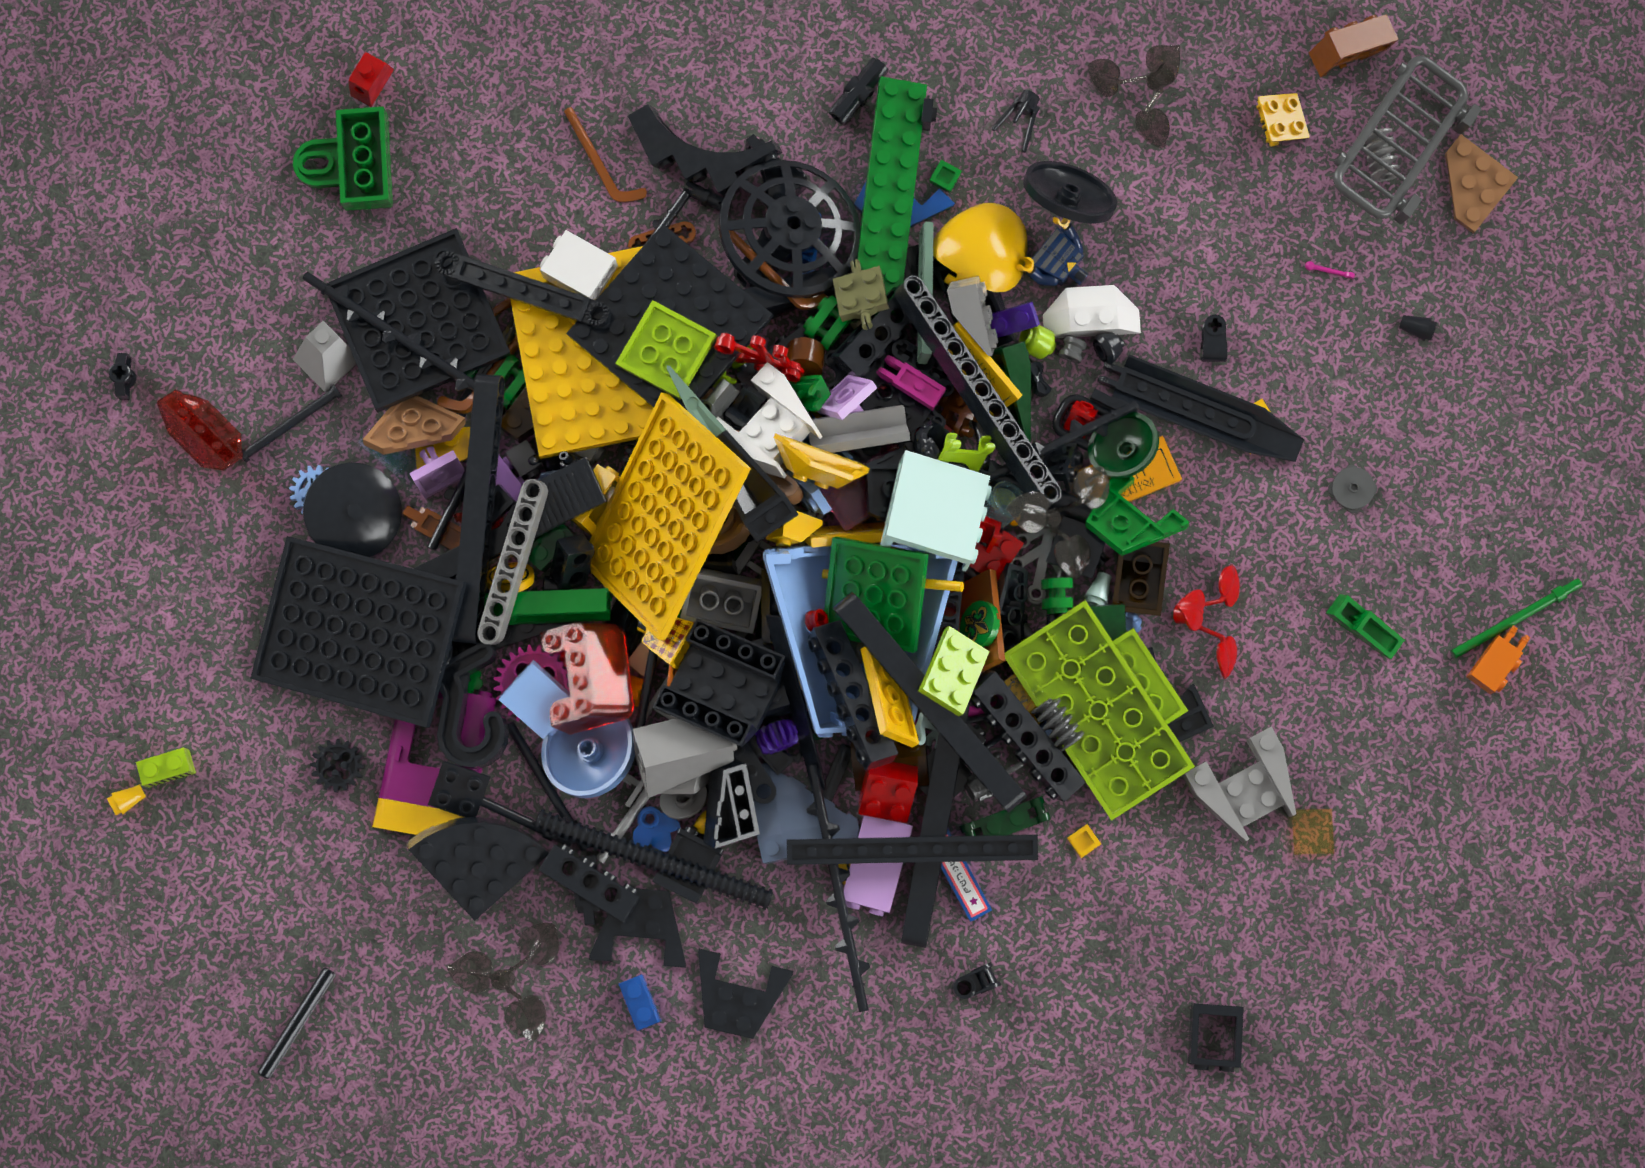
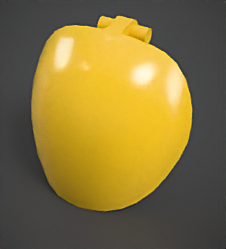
M982 203L970 207L950 219L933 239V256L937 261L957 274L956 278L950 274L946 276L944 282L948 285L953 281L979 276L980 282H985L988 291L1006 292L1015 287L1023 275L1024 271H1018L1016 266L1022 265L1025 267V261L1021 257H1027V232L1020 217L1006 206L997 203Z

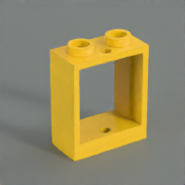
M597 464L593 469L607 502L572 519L579 528L591 536L594 534L597 524L620 479L619 473L610 466L603 468Z

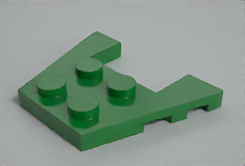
M1133 476L1122 479L1111 478L1107 482L1105 490L1097 500L1085 524V527L1121 556L1184 531L1189 527L1190 523L1174 509L1155 523L1122 497L1121 494L1134 484L1135 478Z

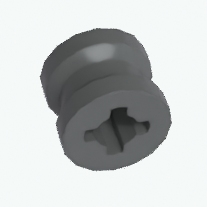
M1065 336L1063 340L1064 347L1060 349L1058 356L1073 363H1081V353L1086 349L1087 344L1075 337Z

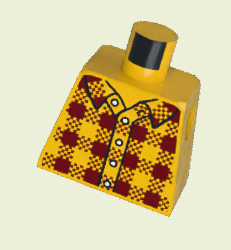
M677 617L666 640H658L640 621L637 630L645 634L642 638V643L672 668L678 670L690 646L686 639L694 623Z

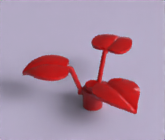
M1233 564L1226 566L1220 574V598L1205 602L1202 590L1195 589L1182 598L1173 611L1175 623L1187 624L1191 631L1201 630L1220 639V643L1217 646V661L1223 679L1230 675L1237 659L1236 641L1232 636L1225 638L1224 635L1201 625L1205 606L1225 601L1227 607H1232L1236 603L1240 591V582Z

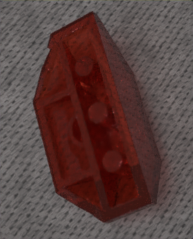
M175 389L157 401V406L168 434L201 467L224 471L242 459L241 433L208 400L183 394L182 391Z

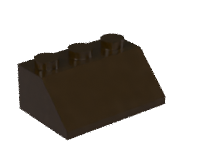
M865 737L868 743L875 744L871 738ZM893 740L899 753L893 762L917 766V787L929 786L926 741L923 745L918 744L912 748ZM851 742L855 791H861L866 771L863 765L857 761L856 749L853 742Z

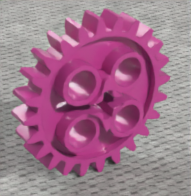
M528 645L527 652L518 647L519 655L517 656L509 652L511 660L502 659L505 668H497L502 673L501 677H494V680L500 682V685L494 687V690L501 691L502 694L518 677L517 667L522 663L529 665L534 660L543 669L551 667L555 672L554 678L569 692H573L572 688L567 687V683H571L574 680L566 678V675L569 673L568 669L564 670L562 668L564 666L563 662L557 661L560 654L556 653L554 656H550L551 648H548L543 653L541 645H538L536 651H533L531 645ZM502 704L501 709L506 708V706ZM509 710L508 716L513 715L514 713Z

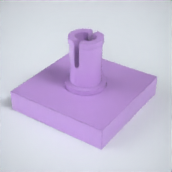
M847 375L830 391L831 395L817 412L843 420L850 413L864 411L860 403L875 391L877 387L872 380Z
M434 447L426 448L431 458L428 457L424 449L420 452L425 465L411 472L410 475L425 499L460 481L465 469L453 450L439 458Z

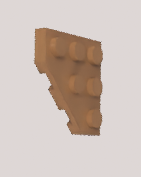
M1460 134L1445 153V159L1448 168L1454 219L1474 234L1518 177Z
M416 396L390 407L363 438L364 446L384 455L451 441L464 427L466 421L465 417Z

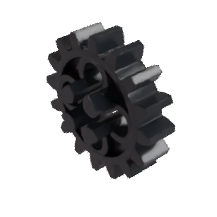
M337 739L333 745L330 740H327L326 748L321 745L318 746L321 751L320 754H312L317 760L310 763V766L316 768V771L312 772L311 775L313 777L319 776L316 783L318 785L325 783V790L329 791L333 786L335 793H339L340 787L347 792L349 791L348 784L357 786L355 778L363 777L358 772L359 769L365 768V765L359 764V761L364 756L356 755L359 750L358 747L355 746L350 749L351 742L346 741L342 745V740ZM331 752L333 754L332 758L338 762L343 760L344 754L350 753V760L347 762L343 761L340 764L344 770L350 772V776L347 779H343L340 771L333 770L334 764L326 760L328 753ZM332 769V776L326 779L325 772Z

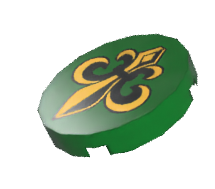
M979 600L972 603L961 618L960 633L983 648L990 646L995 640L1000 627V619H997L996 614L998 613L997 608L985 601Z

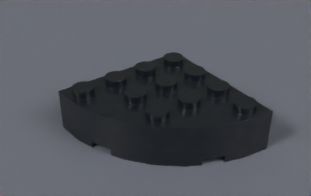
M466 817L449 820L446 823L421 831L405 843L415 858L474 921L549 854L548 850L526 831L507 824V822L484 817Z

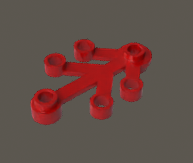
M721 333L716 339L715 350L723 354H733L734 350L740 352L741 354L735 362L741 364L754 363L756 371H759L768 362L784 374L788 381L798 382L800 377L804 375L805 371L801 368V365L790 361L787 357L788 349L786 347L775 345L771 355L765 348L766 339L761 336H752L750 347L756 351L734 341L735 337L728 333Z

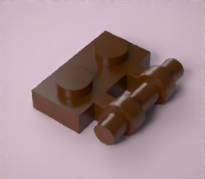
M954 387V391L950 396L941 397L938 405L944 407L941 415L945 418L946 425L954 433H957L960 437L966 436L971 438L974 435V429L970 428L968 424L970 420L977 423L978 421ZM954 413L959 414L957 421L953 420Z

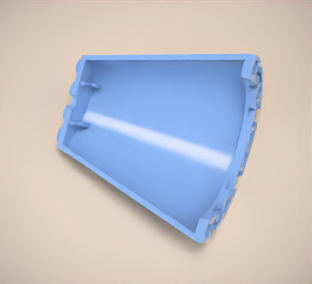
M896 542L892 543L891 547L929 554L926 579L953 581L958 561ZM791 545L789 548L775 547L766 549L763 552V561L782 619L814 731L818 734V737L824 738L833 737V733H842V736H847L846 725L837 714V704L834 697H831L828 693L825 676L818 670L816 655L809 649L808 636L811 632L805 625V615L808 611L824 610L828 579L822 578L823 569H829L831 546L812 548L809 545ZM925 588L918 648L914 653L904 651L924 675L932 659L950 591ZM860 664L867 680L864 664ZM836 670L840 676L846 677L842 671ZM846 693L849 698L855 699L853 694ZM909 699L913 719L915 722L918 708ZM856 715L858 720L865 721L862 716Z

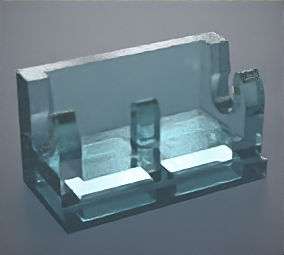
M361 437L358 441L364 450L397 478L413 461L404 451L384 455L364 446V437Z

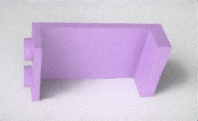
M864 816L858 838L910 837L913 826L901 822ZM903 863L851 864L849 869L850 876L847 878L844 887L847 907L859 910L860 906L870 908L869 913L882 917L884 912L890 913Z

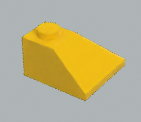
M797 511L799 515L765 538L775 542L778 547L789 548L791 544L800 543L822 526L823 520Z

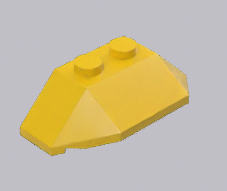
M775 433L773 437L786 469L794 473L792 477L806 482L807 479L814 480V485L828 490L829 486L838 489L862 477L870 470V468L860 462Z

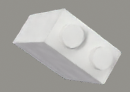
M565 230L562 236L560 235L556 238L553 244L554 249L550 255H546L540 264V271L544 279L561 289L596 300L617 269L618 264L616 258Z

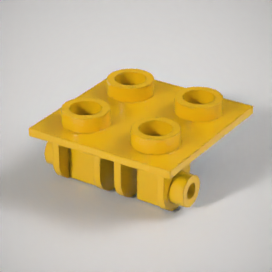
M1297 93L1258 97L1256 108L1259 110L1260 122H1265L1262 129H1267L1265 131L1266 143H1269L1270 147L1278 145L1279 141L1310 138Z

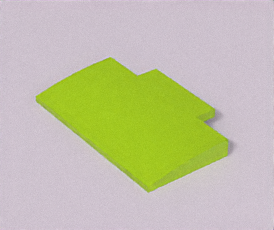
M1084 600L1067 613H1064L1005 652V660L1036 707L1049 698L1052 700L1060 698L1061 701L1057 708L1065 706L1067 709L1063 716L1071 714L1073 717L1069 724L1077 722L1078 727L1075 732H1084L1082 738L1065 749V751L1111 821L1195 767L1168 726L1170 722L1186 713L1188 709L1134 628L1112 641L1087 601Z

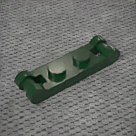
M1043 796L1017 805L1009 813L1003 810L959 827L961 832L965 833V836H976L974 829L979 827L983 835H1010L1051 820L1049 812L1046 813ZM1034 807L1037 816L1030 819L1027 810Z

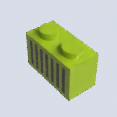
M184 747L136 762L142 786L148 788L196 773L190 750Z

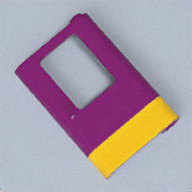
M478 691V695L468 693L467 709L461 733L462 742L466 747L478 746L485 737L483 718L488 712L495 711L497 700L492 698L493 693ZM439 692L438 698L443 699L442 694ZM397 719L394 721L372 825L374 828L417 835L432 826L435 827L456 818H465L428 805L440 768L410 763L409 757L416 728L415 724ZM483 768L470 770L482 773Z

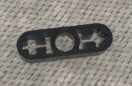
M899 339L893 343L890 349V356L904 364L906 362L946 389L952 385L948 376L946 377L947 380L943 382L939 380V377L946 373L936 358L931 356L927 362L929 368L920 370L916 366L917 346L904 339ZM904 348L906 349L905 354H902V356L898 355V350ZM912 353H914L915 356L913 357L911 363L908 362L909 358H911ZM934 366L936 369L931 376L929 374Z

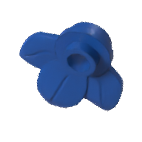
M648 806L643 808L637 817L639 825L633 832L634 844L639 842L641 843L640 846L643 847L644 845L649 846L651 844L658 850L668 852L672 843L670 832L680 828L678 820L660 813L655 807ZM648 814H652L655 818L651 824L645 821V817Z

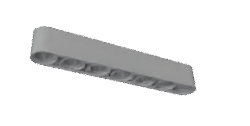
M529 479L521 487L478 628V638L484 644L496 645L503 641L548 496V488L542 481ZM537 484L540 492L538 496L533 498L530 495V488ZM527 508L532 510V518L529 521H525L522 516L523 511ZM519 532H523L525 535V541L521 545H518L515 541V537ZM514 555L518 559V564L514 569H511L508 565V560ZM505 579L509 580L511 584L510 590L506 593L501 589V583ZM497 603L503 606V613L500 616H496L494 613V607ZM490 627H494L496 630V636L493 640H489L486 635Z

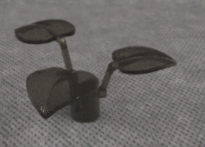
M1156 45L1151 47L1146 54V66L1151 73L1123 80L1119 79L1120 68L1109 59H1096L1090 62L1088 65L1090 80L1095 89L1105 97L1115 95L1118 92V84L1146 79L1147 86L1151 90H1155L1156 93L1146 105V111L1142 110L1136 114V128L1147 142L1158 148H1165L1170 131L1169 120L1162 110L1158 108L1151 109V106L1159 95L1164 92L1163 88L1173 83L1177 78L1180 66V45Z
M1102 466L1087 467L1077 473L1073 481V489L1080 499L1076 502L1059 508L1048 509L1049 501L1044 494L1028 492L1018 496L1006 506V510L1025 532L1037 533L1042 529H1050L1051 533L1064 538L1065 541L1056 543L1054 555L1062 571L1073 579L1081 577L1090 561L1091 550L1089 543L1082 536L1074 535L1069 538L1067 534L1057 529L1061 522L1059 513L1081 505L1083 502H1085L1088 508L1096 509L1106 501L1109 494V479Z
M547 922L533 925L521 934L518 940V949L527 956L509 969H501L493 974L490 973L493 967L492 961L485 953L479 951L468 952L447 967L452 979L468 992L477 994L487 991L491 979V984L495 989H506L507 993L516 997L518 1001L510 1003L506 1009L505 1020L508 1027L514 1033L530 1041H535L541 1034L545 1026L546 1009L544 1003L536 995H529L523 999L520 994L512 989L515 983L513 972L528 962L530 958L537 965L549 964L556 958L559 951L557 928L553 923Z

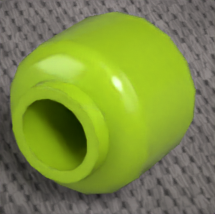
M1038 325L1037 327L1023 330L1020 333L1019 342L1025 341L1029 355L1035 358L1043 359L1055 350V335L1050 329Z

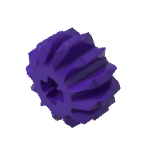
M783 719L759 729L756 732V742L762 754L778 753L798 742V731L792 720Z

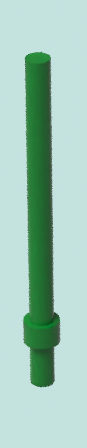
M1577 578L1563 587L1559 585L1552 589L1549 595L1457 646L1451 652L1455 658L1462 656L1554 602L1559 603L1565 600L1568 594L1583 586L1582 582Z

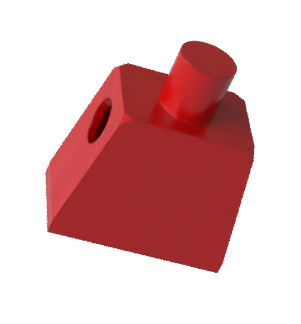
M365 52L348 80L351 97L372 107L394 69L382 60Z

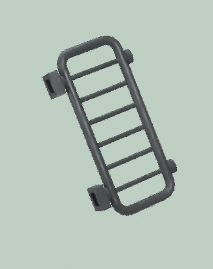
M1425 56L1413 57L1407 64L1402 62L1394 72L1398 78L1346 154L1342 151L1334 161V164L1338 167L1334 172L1333 182L1340 193L1375 218L1384 219L1390 217L1397 210L1398 212L1393 220L1400 225L1411 217L1422 200L1415 193L1408 199L1404 198V196L1454 121L1457 120L1458 122L1453 130L1458 134H1462L1472 125L1482 110L1475 103L1468 109H1465L1468 91L1463 83ZM1419 65L1424 66L1454 88L1458 93V99L1455 104H1450L1414 77L1412 73ZM1408 79L1450 109L1442 123L1400 93ZM1396 96L1439 127L1430 141L1388 111ZM1384 114L1427 145L1418 159L1376 129ZM1372 132L1415 163L1406 177L1363 146ZM1360 150L1403 181L1394 196L1351 164ZM1348 168L1391 199L1384 209L1377 208L1344 183L1343 175Z

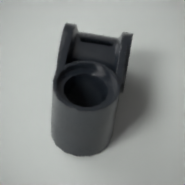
M1210 315L1202 325L1201 349H1203V357H1201V362L1227 361L1226 322L1220 315ZM1212 322H1215V326L1219 327L1216 332H1213V329L1209 327Z
M992 962L957 978L951 988L954 996L962 1000L968 999L1000 986L1001 982L997 981L991 968L993 966ZM960 981H966L970 985V991L967 995H961L958 992L957 985Z

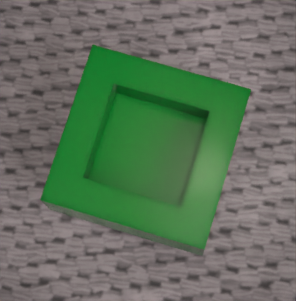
M940 160L929 183L951 193L962 174V170Z

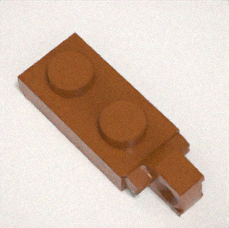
M408 505L402 513L404 514L403 516L413 521L410 525L411 527L430 539L442 517L428 508L421 507L417 511ZM450 521L440 545L449 550L458 547L460 544L461 527Z

